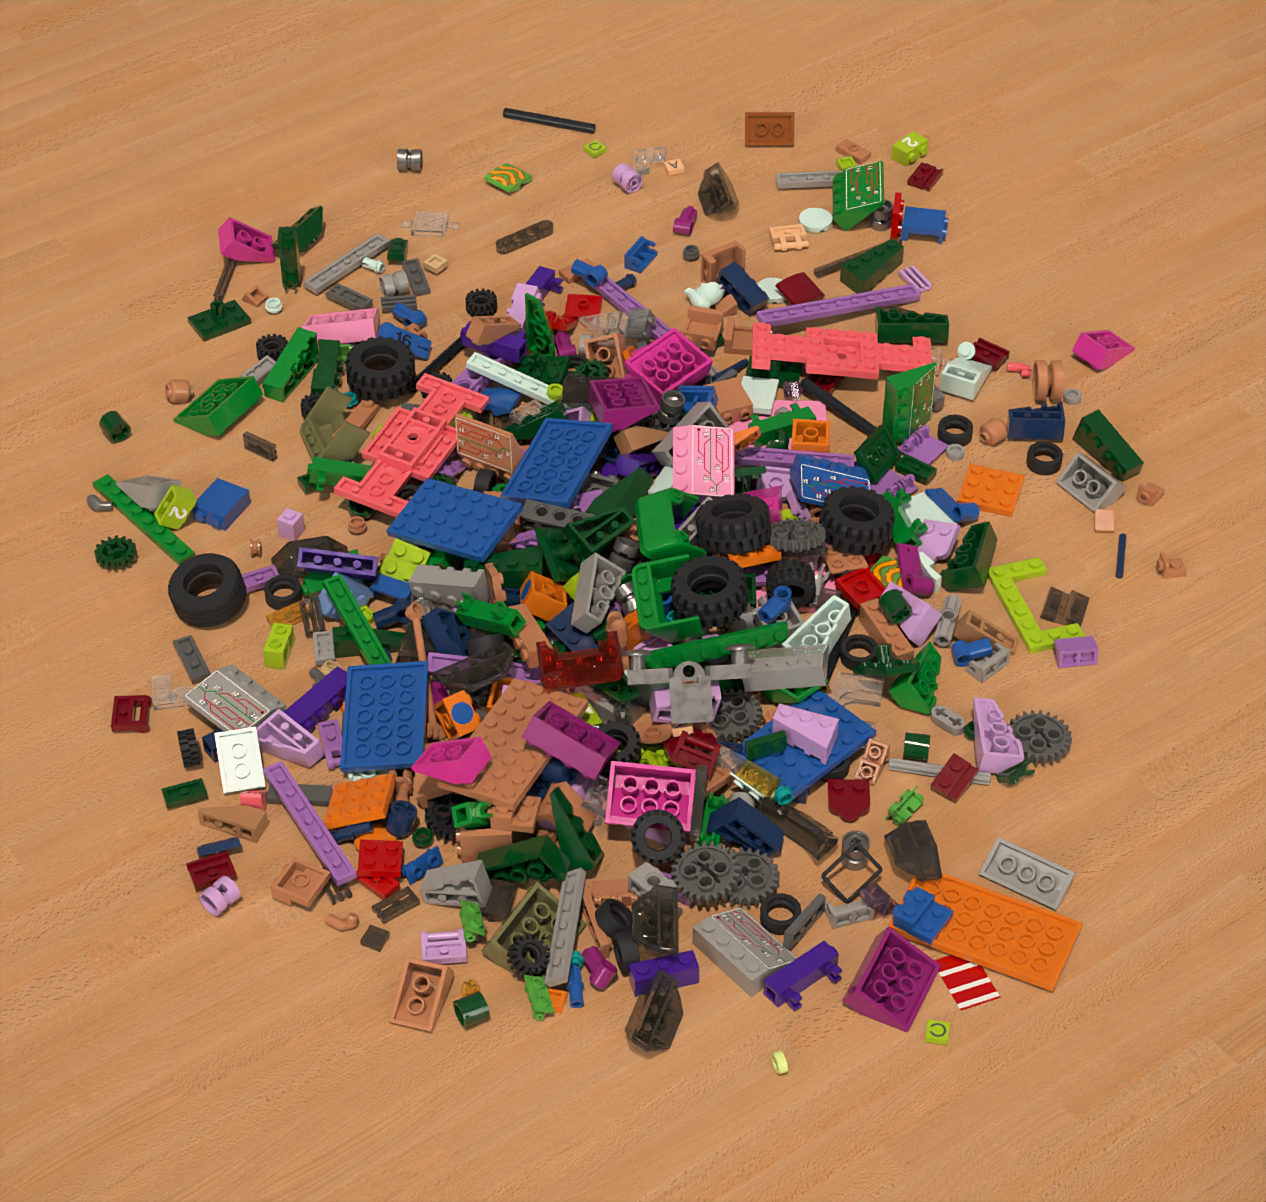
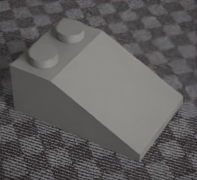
M149 475L116 482L117 486L140 507L148 508L149 511H156L172 484L181 487L179 479Z

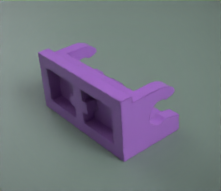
M1093 636L1054 640V647L1056 649L1054 657L1058 668L1097 664L1099 648Z

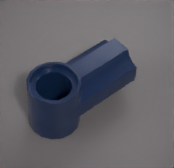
M399 598L394 602V605L372 613L377 628L382 629L397 622H410L411 620L405 614L406 608L411 604L410 601L406 598Z

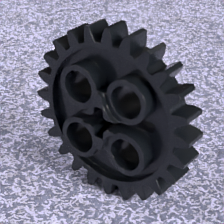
M455 792L433 798L432 801L427 802L428 807H425L426 827L430 829L431 833H436V839L443 836L444 842L451 839L452 844L456 842V829L460 828L454 827L451 807L466 802H479L474 798Z

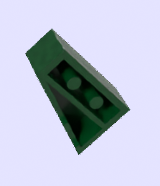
M319 339V354H316L315 358L318 360L317 367L313 370L311 393L313 395L316 392L321 394L327 386L339 391L338 384L342 382L341 372L344 373L345 362H342L340 340Z
M619 507L597 516H589L580 521L569 522L566 524L563 533L569 540L574 538L578 541L574 546L580 544V553L587 559L594 553L598 554L616 541L617 537H622L630 531L636 521L624 507Z

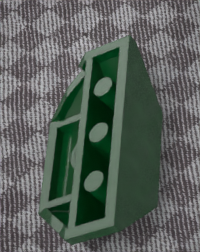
M322 206L310 208L291 226L297 229L299 252L308 248L307 245L317 240V236L322 232ZM278 239L271 244L272 248L279 249Z

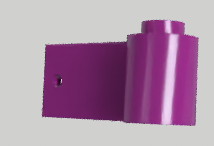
M897 543L896 548L903 589L911 594L929 596L934 589V583L930 577L922 576L918 547Z

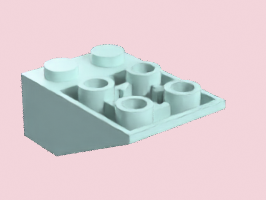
M957 357L948 362L942 371L940 390L974 400L992 370V366Z

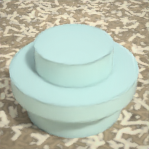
M269 298L265 304L266 311L270 313H278L283 308L282 302L278 298Z
M963 342L959 345L958 355L960 358L969 360L974 356L975 347L972 343Z

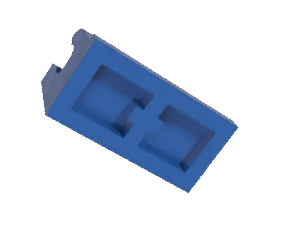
M641 236L624 254V268L641 274L658 255V251L649 248V245L655 247L656 243Z
M679 386V392L685 397L682 412H689L697 402H711L714 408L716 407L718 397L714 386Z
M379 574L370 587V591L373 592L372 597L374 598L379 593L396 599L406 598L410 603L412 598H416L415 595H412L407 582L383 574Z

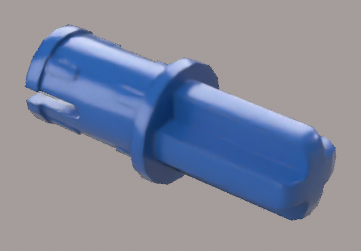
M574 964L570 966L567 990L570 995V1007L581 1008L584 1005L582 992L584 983L581 981L580 967Z

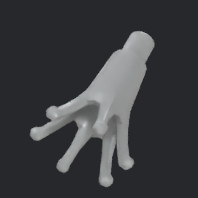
M810 562L809 565L812 567V570H814L813 563ZM825 563L822 564L819 574H815L816 596L809 604L812 608L817 607L822 586L828 575L831 574L828 571L825 576H822L826 566Z

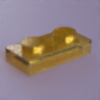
M301 600L266 615L267 622L271 627L273 623L295 625L311 618L310 611Z
M748 759L736 775L769 798L781 781L777 776Z

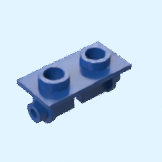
M438 846L432 849L428 848L425 853L415 860L401 866V876L407 877L409 885L424 877L427 870L438 868L444 864Z

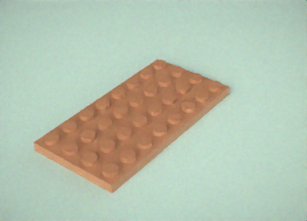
M514 678L470 736V738L481 736L492 757L486 764V767L479 772L475 781L470 784H452L438 779L437 787L514 811L552 758L546 755L544 750L529 745L522 738L532 716L548 701H551L581 718L589 707L588 700Z

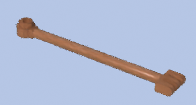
M413 602L406 608L405 614L413 622L419 661H427L420 621L423 615V608L419 603ZM429 677L427 698L429 723H426L425 737L443 741L445 733L442 726L437 725Z

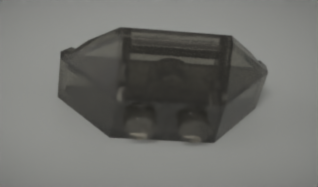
M717 162L705 170L704 178L698 191L705 215L727 213L739 205L734 187L720 163Z
M326 535L289 541L271 558V562L279 575H290L299 579L307 576L306 572L297 571L299 547L342 553L349 552L346 545Z
M503 642L433 672V675L444 686L459 692L465 690L466 693H471L506 678L515 651L507 642Z
M926 820L903 823L884 835L885 843L897 867L916 876V879L921 882L942 879L937 844Z
M655 885L632 904V939L652 952L678 956L677 887Z
M661 969L655 973L638 996L625 1027L628 1039L646 1052L670 1049L683 1016L681 997L677 989L679 988L678 981Z

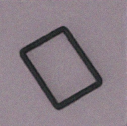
M856 842L826 869L821 877L845 903H850L881 874L883 869L862 845ZM857 847L878 870L847 899L826 875Z

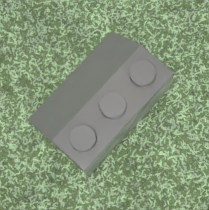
M1080 452L1076 453L1056 481V483L1094 512L1096 509H1105L1115 503L1127 488Z
M586 680L574 690V694L583 693L604 724L607 723V720L616 722L617 719L621 720V723H624V721L628 722L630 727L647 711V707L634 700L621 704Z

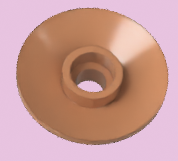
M646 720L634 726L640 734L641 743L645 744L663 742L673 734L670 723Z

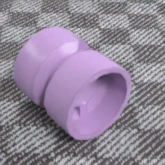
M627 163L619 164L612 173V179L628 193H634L642 186L643 177Z
M227 876L220 877L213 883V887H208L199 895L204 908L214 916H218L227 908V905H232L241 897L239 888Z

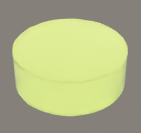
M781 1050L772 1052L771 1060L776 1073H786L788 1066Z

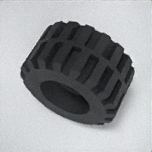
M798 559L781 560L778 564L775 563L772 565V568L768 569V574H766L768 600L774 595V590L778 586H787L791 589V601L797 610L800 607H806L807 604L812 602V599H815V573L806 562H800Z
M617 719L616 722L607 720L606 724L603 722L599 724L597 729L621 742L620 745L625 747L622 751L614 753L601 774L605 772V775L609 776L611 761L640 763L639 759L642 757L641 738L633 725L629 727L628 722L624 721V723H621V720Z
M658 809L647 811L639 816L632 826V846L637 855L647 862L664 864L670 860L672 861L680 854L682 847H684L685 832L683 825L676 816L668 811ZM662 824L669 829L671 838L665 848L653 849L646 843L645 833L651 825Z

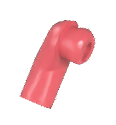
M1007 362V371L1022 372V377H1030L1032 369L1029 365Z

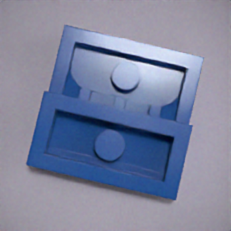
M484 388L481 393L490 397V402L484 410L492 409L494 415L511 413L521 398V393L505 388Z

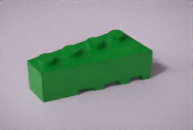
M297 327L268 376L263 381L262 387L265 397L284 403L318 363V360L315 359L316 354H319L316 332Z

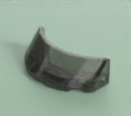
M764 796L757 811L784 830L785 836L806 849L818 861L839 840L838 837L832 834L833 832L811 816L794 807L779 805L772 797Z

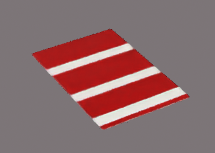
M953 955L934 960L941 965L938 973L961 1011L1001 998L981 965Z

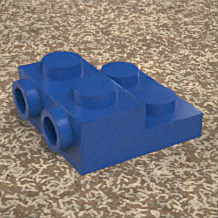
M917 886L913 891L908 890L905 893L903 904H897L892 912L894 916L893 926L930 945L953 917V910L935 902V895Z

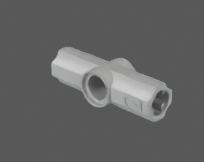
M950 594L946 596L940 611L942 616L938 621L934 636V642L940 647H946L951 644L962 604V599L958 595Z

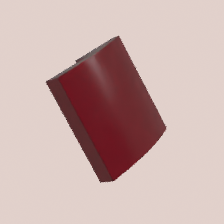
M805 272L794 274L776 284L777 289L792 305L819 301L825 297L824 293Z

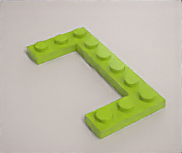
M1040 557L990 567L987 578L1029 654L1055 649L1054 640L1085 636L1078 623L1041 631L1014 582L1047 575V568Z

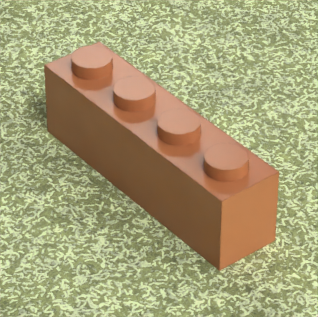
M876 598L861 603L859 621L869 636L877 644L891 643L893 658H911L912 661L914 659V649L898 626L891 623L884 612L879 610V599Z
M525 603L510 606L509 608L517 609L526 621L517 637L508 636L509 639H512L515 650L520 652L522 661H525L530 669L553 664V647Z

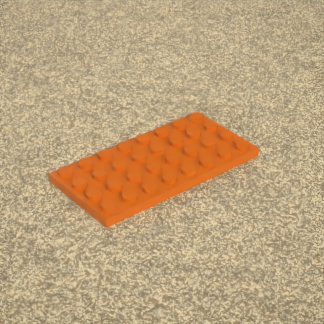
M919 865L906 892L908 890L913 891L917 886L935 895V902L953 910V917L931 945L893 926L894 916L888 927H891L904 938L1046 990L1054 991L1080 934L1082 922Z

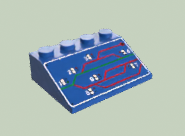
M796 454L789 471L800 501L822 506L825 497L840 487L849 488V486H855L860 488L861 486L870 490V479L864 468L859 466L851 467L842 462L834 463L825 458L817 459L808 454Z

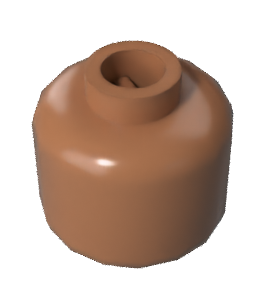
M172 379L165 386L166 398H169L172 403H186L193 396V387L185 379Z
M992 418L980 427V438L989 445H995L1007 436V425L1001 419Z

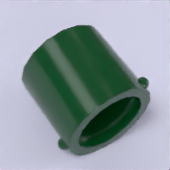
M117 411L107 412L100 419V428L112 442L120 443L130 435V426Z
M898 589L885 592L878 601L879 610H882L893 624L902 623L912 613V607L902 595L903 592Z
M906 732L903 759L928 761L930 735Z
M476 991L453 1002L454 1012L463 1028L472 1026L490 1017L488 1005L480 991Z

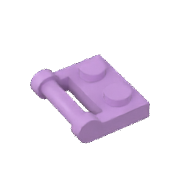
M458 928V931L436 933L421 931L422 961L436 964L467 962L463 928Z

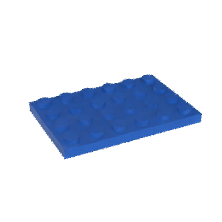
M545 418L500 497L525 504L526 500L530 499L563 508H570L614 429L612 423Z
M427 478L386 532L390 537L484 563L524 508L522 503Z
M428 661L348 666L340 760L341 772L411 768L425 750L429 681Z
M820 689L801 702L794 703L791 707L839 719L838 736L826 765L821 763L820 759L811 754L809 756L796 745L793 747L788 743L784 751L747 761L745 757V741L772 734L773 719L741 743L743 744L742 751H730V756L774 790L780 786H789L793 791V799L868 743L870 738L873 739L876 736L874 728Z

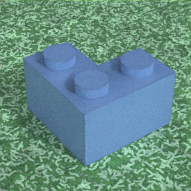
M335 572L333 576L339 575L341 573ZM341 574L359 607L365 606L373 593L362 580ZM323 588L314 603L326 617L339 620L340 615Z

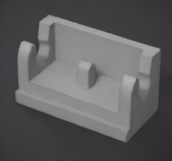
M999 643L993 644L999 652L992 649L993 654L986 655L977 662L971 660L969 662L971 666L966 668V672L980 683L985 682L1009 664L1011 652L1009 648L1006 649Z
M867 892L862 893L864 898L856 902L833 907L831 902L826 903L827 907L824 909V912L832 929L873 919L875 905Z

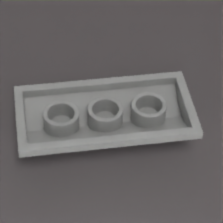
M997 837L979 875L1057 911L1068 894L1075 872Z

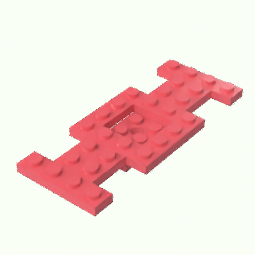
M759 322L753 323L752 368L770 370V360L805 363L806 373L878 379L879 369L904 372L932 363L930 338L920 336L912 338V346L891 345L889 343L880 344L877 340V333L820 329L818 327H806L805 337L799 335L789 336L771 334V324Z
M424 373L416 383V390L429 395L419 408L414 407L412 411L397 407L362 452L363 459L375 463L360 483L343 476L334 487V494L397 517L409 502L397 497L404 485L407 484L411 477L421 481H425L427 478L432 479L457 446L456 428L451 426L455 421V415L457 413L460 414L464 408L482 413L489 404L490 397Z

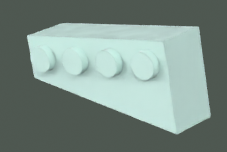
M833 595L782 643V648L828 644L829 655L851 620L849 603Z

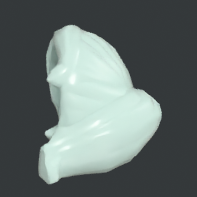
M701 282V286L696 290L688 288L684 293L688 295L693 306L710 308V306L715 305L721 300L725 293V286L719 285L717 282Z

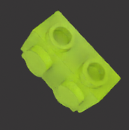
M395 538L379 573L408 583L418 565L428 564L432 553Z

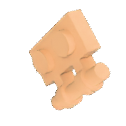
M803 224L769 227L772 243H776L774 244V250L787 251V249L794 248L801 250L804 247H808Z

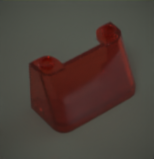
M617 631L607 632L606 640L603 642L602 640L598 641L599 648L559 654L557 647L549 648L546 641L536 642L542 686L547 690L613 682L621 679L624 675Z

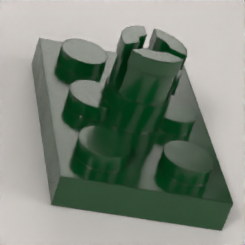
M214 300L210 303L211 309L187 317L188 323L203 342L251 324V318L236 300L223 303L222 300Z
M533 352L517 364L516 371L547 385L556 383L563 386L572 360L570 356H542L539 352Z
M750 356L745 376L779 379L778 388L798 391L803 363L770 360V370L752 368V356Z
M885 424L879 425L853 452L861 467L866 470L871 484L877 483L902 455Z
M766 466L735 468L737 494L743 495L744 492L752 491L751 479L762 478L761 474L766 473Z
M540 526L534 531L554 583L566 584L574 575L580 572L574 563L573 555L581 552L580 544L574 546L578 542L574 538L566 542V535L562 529Z
M884 643L875 645L877 662H872L871 660L862 661L859 666L853 667V674L890 677L921 670L920 662H912L911 658H893L892 644Z

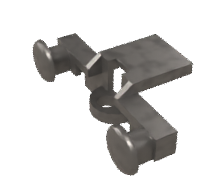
M732 644L726 646L724 651L731 650L732 665L705 666L706 676L701 665L692 661L682 662L676 667L674 673L672 668L646 669L645 655H652L648 650H629L623 652L621 656H628L629 670H627L628 685L669 683L671 724L713 722L711 680L752 678L751 663H748V649L755 648L751 644ZM691 665L694 667L695 673L692 677H686L683 674L685 666ZM698 681V683L682 684V682Z

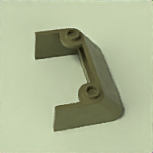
M328 386L302 423L300 435L312 459L315 456L339 461L351 460L358 455L359 449L370 435V432L344 420L343 412L351 402L352 397Z

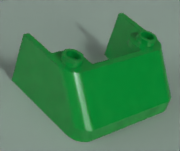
M668 488L642 496L636 501L634 507L639 547L645 557L656 561L689 554L691 560L695 557L701 558L702 555L707 554L706 550L690 545L688 535L684 531L675 529L673 516L684 519L699 501V497L676 488Z
M689 554L641 563L632 569L638 621L644 633L668 642H678L704 636L699 616L670 622L665 620L662 594L671 592L672 577L677 569L681 568L682 564L686 561L690 562Z

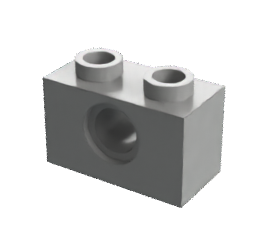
M647 861L628 875V890L633 892V894H637L639 899L657 913L677 899V885L675 882L665 877L657 867H653Z

